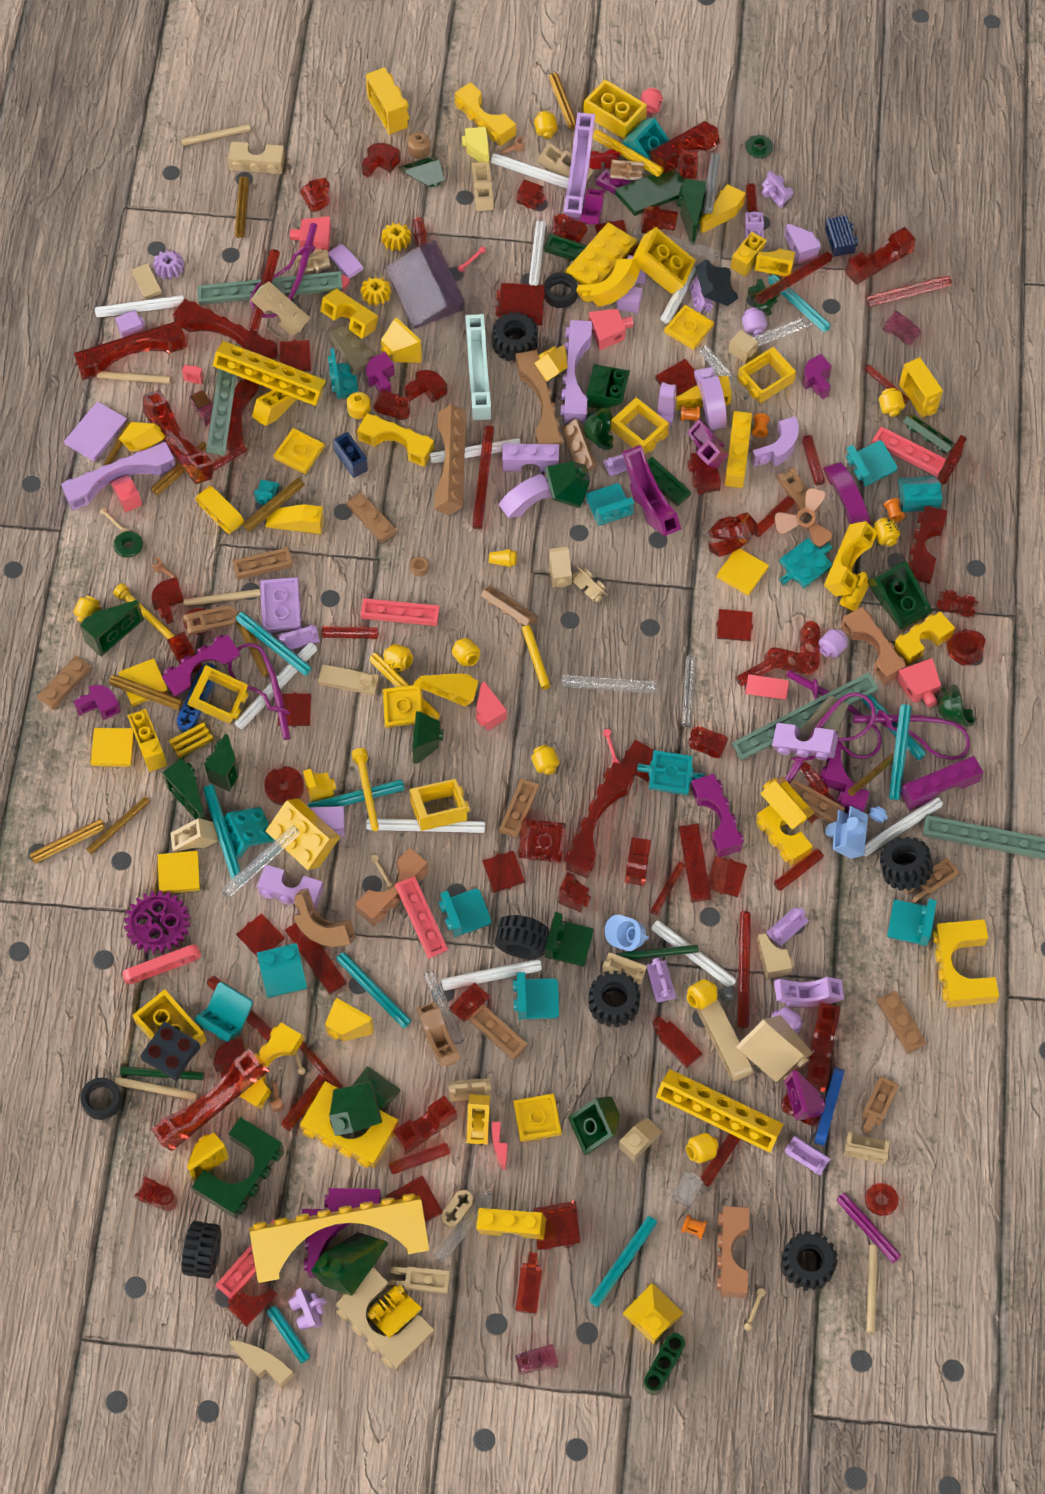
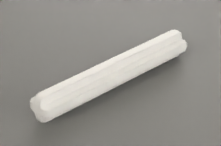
M694 266L685 286L673 293L661 316V321L664 324H668L672 320L690 282L696 274Z

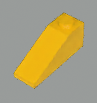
M718 376L725 405L731 404L732 397L729 377ZM698 385L676 397V410H681V405L693 408L697 406L703 407Z
M272 390L256 399L252 417L259 423L268 426L278 420L297 399Z
M303 504L278 508L267 517L265 527L321 534L324 523L323 506Z
M462 673L420 676L413 686L467 707L474 700L479 680L474 679L469 674Z

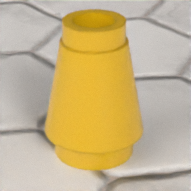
M506 549L489 552V564L510 568L516 566L517 551Z

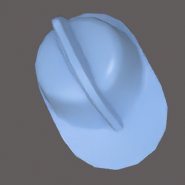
M614 915L606 922L604 932L606 940L616 948L633 951L642 946L645 940L649 939L643 924L635 919L623 915Z

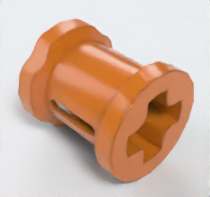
M681 405L680 421L692 420L697 422L700 419V406L693 408Z
M764 413L755 414L753 417L755 424L752 429V435L757 438H764L768 436L767 423H769L770 417Z
M898 498L889 499L883 504L884 508L888 511L889 519H893L895 523L905 518V513L901 511Z
M687 1214L681 1232L691 1233L698 1236V1239L701 1240L708 1222L693 1219L691 1215Z

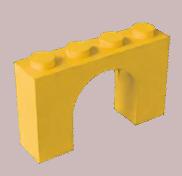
M985 919L936 924L931 937L932 942L936 943L935 960L940 964L938 977L939 981L943 982L942 999L946 1001L947 1008L996 1003L999 998L996 977L979 979L963 977L954 969L951 961L953 952L960 948L986 945L988 933Z
M325 1081L300 1123L301 1130L303 1131L302 1134L310 1139L315 1137L321 1140L320 1143L329 1149L332 1147L338 1149L339 1153L348 1159L350 1157L358 1160L357 1163L365 1168L370 1166L375 1169L399 1127V1120L380 1110L383 1122L371 1126L361 1137L346 1139L339 1135L335 1136L329 1114L333 1090L338 1088Z

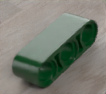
M672 1333L664 1341L644 1379L643 1387L648 1394H659L667 1382L685 1346V1340L681 1334ZM676 1340L680 1343L681 1347L674 1350L670 1348L669 1342ZM661 1359L669 1361L670 1367L663 1369L659 1366L658 1362ZM655 1378L659 1381L660 1385L657 1388H651L648 1385V1380Z

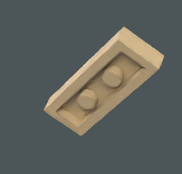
M322 664L318 685L375 696L379 675Z

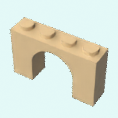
M373 1267L353 1296L345 1294L336 1303V1308L338 1309L336 1314L344 1322L348 1320L353 1325L351 1327L352 1331L358 1337L362 1335L368 1341L366 1345L373 1353L378 1351L382 1355L381 1361L389 1369L393 1367L397 1370L434 1334V1329L419 1314L401 1332L392 1335L390 1338L380 1335L371 1329L366 1319L367 1310L370 1304L389 1284Z

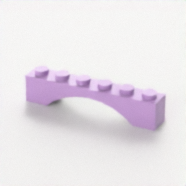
M577 112L571 168L564 205V220L580 222L595 126V114Z
M570 320V327H566V338H569V343L565 342L566 354H568L567 373H563V384L566 385V389H562V400H565V405L561 404L560 415L564 416V423H570L575 419L580 420L581 424H584L586 421L587 398L577 384L575 369L582 355L591 347L592 321Z
M166 442L144 451H138L129 457L121 458L109 465H103L92 472H86L77 478L68 479L61 486L71 510L74 511L90 504L94 496L109 484L110 481L124 475L152 474L160 476L175 466V460Z

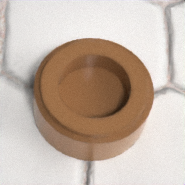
M418 556L411 560L410 571L412 574L423 576L428 572L429 563L426 558Z

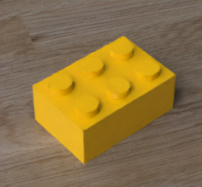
M385 67L366 74L367 97L388 134L390 135L408 128L409 114L407 109L409 105L406 98H402L399 86H395L392 74L388 73Z
M604 79L584 100L583 113L595 114L596 123L625 139L642 120L646 119L647 104Z
M657 227L643 236L633 256L638 267L671 295L685 286L696 262L693 257Z
M299 798L286 800L266 830L274 840L307 870L319 868L340 839V836Z
M165 989L132 1015L137 1026L150 1040L165 1021L198 1041L200 1046L207 1041L203 1031Z

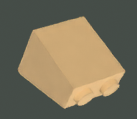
M781 1015L763 1019L736 1046L740 1052L775 1082L785 1080L796 1068H801L809 1061L808 1057L812 1054L811 1050Z

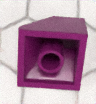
M792 1071L784 1082L795 1121L820 1116L824 1112L823 1109H825L823 1097L819 1096L818 1090L798 1071Z

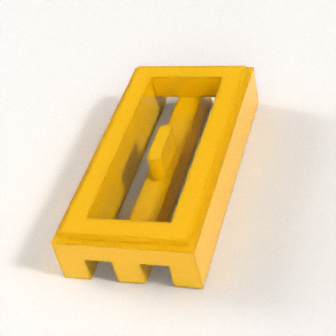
M203 722L169 740V743L177 757L181 758L214 740ZM205 735L207 736V737H205V738L199 740L198 742H196V743H194V744H192V745H190V746H188V747H186V748H184V749H182V750H180V751L178 750V749H180V748H182V747H184V746H186V745H188V744H191V743L195 742V740H197V739H199V738H201V737H203V736H205Z

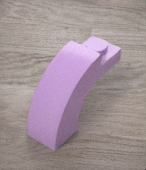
M712 367L695 370L694 376L702 396L706 425L711 431L727 428L725 401L718 376H715Z
M796 416L778 422L777 433L779 439L775 443L753 450L751 461L754 466L759 464L765 465L772 461L775 467L791 456L796 446L799 431Z
M543 474L537 475L513 488L499 503L508 518L522 516L535 502L552 497L547 478Z
M825 977L812 982H794L784 979L774 981L776 1000L785 1002L788 1007H816L844 1000L842 980Z

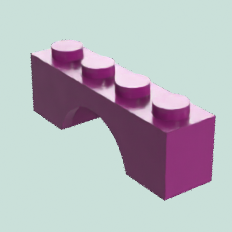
M219 635L209 647L207 645L202 646L197 650L198 654L191 657L188 655L180 661L181 665L176 668L171 666L164 671L165 675L162 678L175 697L192 687L191 675L198 664L204 661H216L226 666L241 656L229 635Z
M972 756L904 784L901 796L910 811L923 806L932 798L948 789L955 787L964 789L980 782L984 772L975 756Z
M715 774L692 780L691 791L697 806H705L712 809L720 819V826L713 832L711 840L718 858L741 851L744 838L741 831H737V821L734 814H730L728 798L724 797L721 792L723 791L721 781L716 779Z

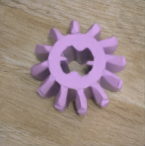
M167 249L165 253L160 251L159 256H155L153 267L157 276H161L163 280L168 277L171 281L172 277L178 278V274H183L184 261L180 253L176 254L175 250L169 252Z

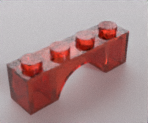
M703 121L650 151L651 161L661 166L663 169L662 173L666 174L679 167L678 158L684 153L693 150L707 151L720 144L718 128Z
M903 227L891 234L885 244L877 251L868 255L860 252L847 261L845 273L857 285L913 252L916 238L906 227Z
M925 505L924 511L919 512L917 523H920V528L915 529L913 539L917 540L916 544L911 546L909 555H913L912 560H908V565L917 581L928 584L931 582L936 558L927 551L925 542L932 537L941 536L947 510Z
M820 1002L811 1044L812 1054L809 1056L806 1080L818 1091L825 1092L828 1084L831 1054L840 1006Z

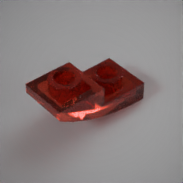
M185 632L167 639L168 645L179 665H181L180 661L188 655L191 657L196 655ZM198 664L192 673L199 671L202 664Z

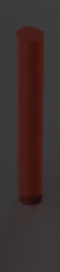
M869 364L864 368L869 375L886 389L896 388ZM902 393L904 403L906 404L909 398Z
M242 445L196 473L197 477L202 479L247 451L246 447Z
M682 862L677 863L651 908V914L657 915L685 867V864Z
M303 1041L299 1049L326 1080L337 1088L344 1087Z

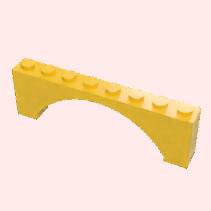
M407 1194L402 1196L403 1199L385 1198L381 1200L382 1203L377 1204L364 1202L360 1204V1207L356 1208L343 1206L339 1208V1211L335 1212L321 1210L317 1212L318 1215L313 1216L300 1214L296 1216V1219L292 1220L279 1218L274 1220L275 1223L266 1224V1222L254 1223L253 1227H249L258 1283L280 1279L279 1272L291 1252L311 1234L335 1224L360 1223L370 1225L397 1239L406 1247L408 1254L429 1251L420 1196Z

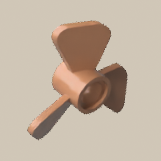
M810 488L806 491L805 508L801 509L797 515L777 513L775 515L777 532L780 535H784L799 526L804 530L810 531L813 543L816 546L821 547L832 539V533L816 523L814 513L825 500V493L821 490ZM804 515H810L812 517V520L809 523H803L801 521Z

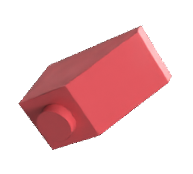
M128 475L110 481L124 512L142 506L139 492Z
M483 682L481 683L475 718L481 727L484 726L488 731L507 719V710L488 685Z

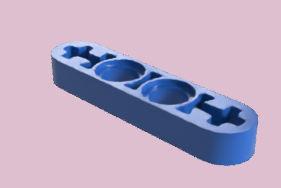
M206 663L199 669L177 717V725L182 732L194 728L202 711L189 709L187 703L205 665L217 670L215 665L211 663ZM207 680L205 684L207 689L204 693H201L200 700L207 701L215 682ZM187 714H189V715H190V716H189V722H190V724L187 723V724L184 726L183 723H182V721H183V722H186V720H187V718H188V715H187Z
M834 1067L825 1099V1109H823L824 1112L821 1114L814 1140L815 1144L825 1145L844 1076V1069Z

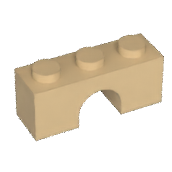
M231 142L228 156L230 170L282 174L285 160L284 146L266 144L265 151L262 154L253 155L250 153L249 143Z
M269 281L260 286L251 298V301L263 312L269 310L276 313L281 319L278 325L291 336L300 332L310 318Z

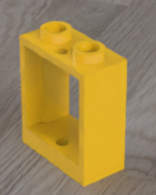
M772 347L740 367L737 379L739 384L749 391L750 396L761 404L795 382L796 371ZM770 364L782 378L761 390L750 378V375Z
M920 357L904 364L899 382L900 387L921 418L935 414L938 411L942 397V388Z
M636 397L611 420L610 430L632 448L638 445L642 446L645 455L648 451H653L656 444L668 436L669 423ZM638 413L657 427L645 440H642L625 426Z
M205 665L187 705L230 724L233 719L238 718L241 709L238 708L240 703H245L249 694L246 692L248 684ZM208 679L239 693L230 713L199 699Z
M784 777L770 779L763 786L765 790L760 794L792 830L803 824L815 813Z
M456 779L410 789V803L420 831L467 821V812H470L467 800L464 801L463 788L458 786ZM453 796L457 808L427 815L424 802Z

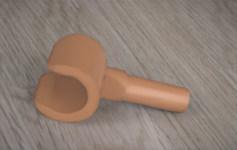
M517 137L514 145L501 151L502 155L514 150L523 151L525 147V142L522 143L523 138Z
M155 557L158 564L154 565L151 563L155 572H164L174 579L176 575L164 567L159 557Z
M275 1082L272 1083L275 1100L270 1101L274 1113L284 1108L279 1095L278 1085Z

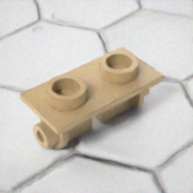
M577 566L580 572H575L572 575L573 583L581 590L588 586L584 593L593 602L599 603L603 598V594L608 596L604 591L606 587L599 580L595 582L592 579L594 575L587 568L582 570Z
M608 952L603 964L604 972L609 971L610 974H613V970L618 971V974L625 972L627 978L629 976L633 977V982H637L640 985L647 965Z
M490 1078L448 1081L450 1102L469 1101V1094L490 1095V1099H492Z

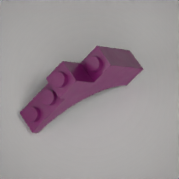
M638 445L623 451L631 481L629 485L634 501L643 507L647 524L663 536L681 530L677 512L668 504L658 488L646 461L642 446Z
M329 1188V1195L324 1197V1208L328 1209H302V1214L313 1216L318 1215L317 1212L321 1210L335 1212L339 1211V1208L343 1206L356 1208L360 1207V1204L364 1202L381 1203L380 1189ZM341 1223L325 1227L305 1239V1250H308V1258H304V1271H307L309 1278H316L311 1270L317 1260L325 1252L332 1239L351 1223Z

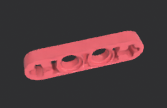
M190 945L124 970L122 975L126 984L137 983L193 962L201 957V952L198 945Z

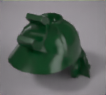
M604 407L600 410L597 409V412L594 414L588 413V418L583 424L586 437L598 448L609 450L614 447L612 444L614 437L608 434L613 417L611 411Z
M953 684L949 691L942 688L944 696L939 698L935 695L939 703L938 712L942 718L966 727L973 726L976 722L973 710L964 708L961 692L957 685Z

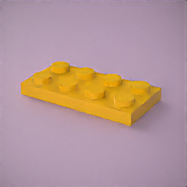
M608 222L566 269V273L582 285L600 283L613 272L617 259H625L637 245V240Z

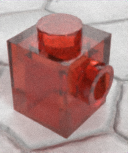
M524 179L517 191V203L526 208L537 210L539 204L542 205L545 200L544 186Z

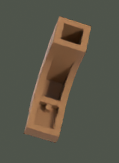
M308 888L301 889L295 895V906L299 911L293 917L300 930L308 938L321 945L331 947L349 945L355 940L356 935L350 919L332 922L322 918L314 907Z
M434 1001L416 1008L424 1034L438 1065L441 1067L450 1066L456 1063L457 1060H460L459 1051L449 1036L440 1008Z

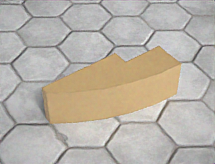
M548 143L536 161L552 172L569 178L572 154L567 150L562 152L551 143ZM590 167L588 169L587 180L594 172V170H592Z
M489 162L471 163L476 211L494 210Z
M232 1340L229 1343L231 1348L260 1379L268 1373L282 1389L294 1377L293 1372L272 1354L244 1342Z

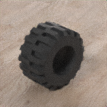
M509 312V315L503 314L502 318H498L492 329V345L495 348V353L499 354L501 359L506 358V361L510 362V360H513V362H516V353L536 350L538 346V329L532 317L528 318V315L525 313L521 315V312H517V314ZM517 334L521 335L523 338L513 340L509 339L508 336Z
M899 837L896 841L892 840L889 842V845H885L883 847L884 850L880 853V864L883 878L888 885L890 884L892 888H898L900 891L904 889L912 891V888L918 889L920 885L924 886L927 883L926 880H930L931 874H933V865L929 847L925 845V842L919 841L915 837L913 839H910V837L901 839ZM912 862L908 865H901L903 863Z
M507 915L501 917L494 944L498 949L511 956L524 959L540 958L544 956L550 930L545 924L536 919L521 915Z
M613 970V974L607 971L604 976L601 974L597 976V981L594 980L592 982L588 998L589 1010L593 1012V1018H598L600 1024L607 1023V1027L615 1024V1028L620 1027V1023H623L625 1026L628 1024V1020L632 1021L635 1018V1014L638 1013L641 995L637 982L633 983L634 978L631 976L627 978L625 972L618 974V971ZM617 991L623 994L627 1001L619 1007H611L603 1001L602 997L607 992Z
M193 1221L190 1224L182 1253L181 1269L183 1275L205 1279L211 1278L219 1256L221 1244L220 1225Z
M806 1231L804 1235L802 1232L798 1233L795 1238L792 1237L789 1243H787L782 1254L781 1267H783L784 1276H788L787 1281L795 1283L794 1287L799 1288L801 1286L806 1291L812 1288L813 1291L817 1290L819 1286L821 1288L825 1286L832 1278L838 1259H836V1250H833V1243H828L826 1236L821 1238L819 1237L820 1233L815 1232L812 1235L811 1231ZM802 1251L814 1252L821 1260V1268L816 1271L804 1270L798 1264L797 1255Z

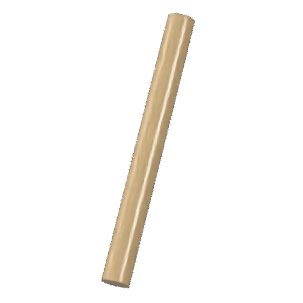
M246 124L183 138L181 143L182 146L248 132L251 129L250 125Z
M97 371V378L171 383V376Z
M260 589L189 598L184 599V606L260 597L261 592Z
M116 1077L115 1084L118 1086L195 1101L198 1097V1092Z
M869 1245L867 1332L875 1333L877 1245Z

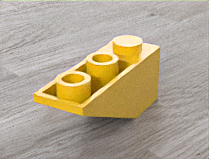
M728 184L723 190L721 189L714 202L713 212L711 214H703L700 219V232L704 233L735 217L745 203L746 193Z
M143 709L127 715L148 771L152 772L168 766L147 710Z

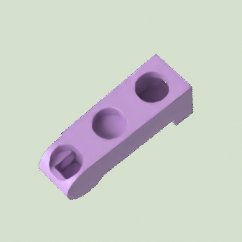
M662 382L657 414L665 419L669 426H672L676 412V385Z

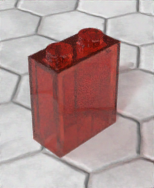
M501 283V290H497V301H500V303L496 305L495 316L502 318L503 314L509 315V312H513V314L521 312V315L527 314L528 318L532 317L534 319V323L536 322L538 326H542L544 285L531 286L530 284Z

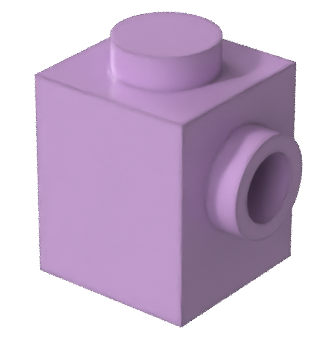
M135 310L115 318L117 329L124 342L144 335V320L142 316L138 317Z

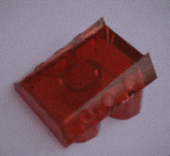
M746 512L735 517L727 516L718 519L707 532V536L715 539L749 543L754 533H758L756 521Z
M524 818L521 822L519 848L517 851L519 858L561 863L566 823Z
M576 1201L533 1208V1212L542 1213L546 1217L544 1240L536 1239L537 1250H551L559 1246L572 1248L575 1244L580 1243Z

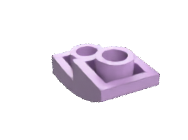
M745 212V239L751 232L764 238L763 212Z
M340 244L328 252L329 259L338 265L339 270L346 277L351 278L363 270L360 262L344 245Z

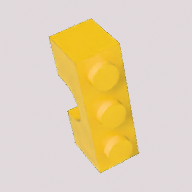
M335 289L322 299L320 312L332 320H336L339 317L349 318L348 330L361 339H364L376 330L379 316L340 290Z
M941 611L936 615L931 614L925 619V622L920 625H914L910 632L905 635L901 634L895 639V652L904 659L906 666H909L923 656L925 647L921 644L920 640L929 639L938 647L953 636L955 627Z
M769 805L757 813L756 825L760 831L766 833L770 844L773 847H777L781 858L793 866L809 856L813 846L801 831L793 836L785 835L780 828L787 823Z
M479 1208L476 1229L481 1235L502 1236L503 1233L520 1235L522 1238L544 1240L546 1217L538 1212Z

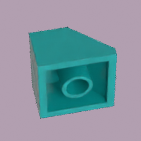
M656 118L642 120L622 141V144L656 164L673 147V144Z
M936 476L898 478L902 512L937 511L940 509L943 498L941 484Z
M297 943L257 952L267 999L307 989Z

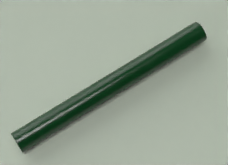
M698 945L620 952L616 953V955L632 960L699 953Z
M121 1066L120 1070L121 1075L170 1078L160 1070L152 1068ZM183 1071L179 1079L204 1081L205 1072Z

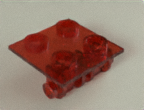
M948 589L945 592L941 591L939 597L943 599L938 600L936 607L940 608L939 610L949 612L953 602L951 613H953L955 603H959L956 615H958L962 604L960 615L967 618L974 617L976 610L972 609V607H977L979 601H975V597L970 595H964V597L957 596V592Z

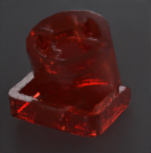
M327 178L309 181L300 190V195L311 212L320 211L330 203L328 197L330 183L327 181Z

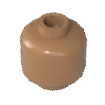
M422 132L410 135L408 138L409 154L416 159H422L429 155L431 150L429 137Z

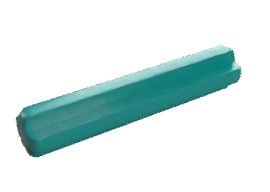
M274 1305L267 1310L268 1316L299 1362L305 1363L308 1361L310 1354L278 1307Z

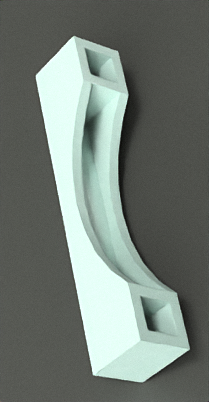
M484 314L466 315L473 420L491 419V401Z

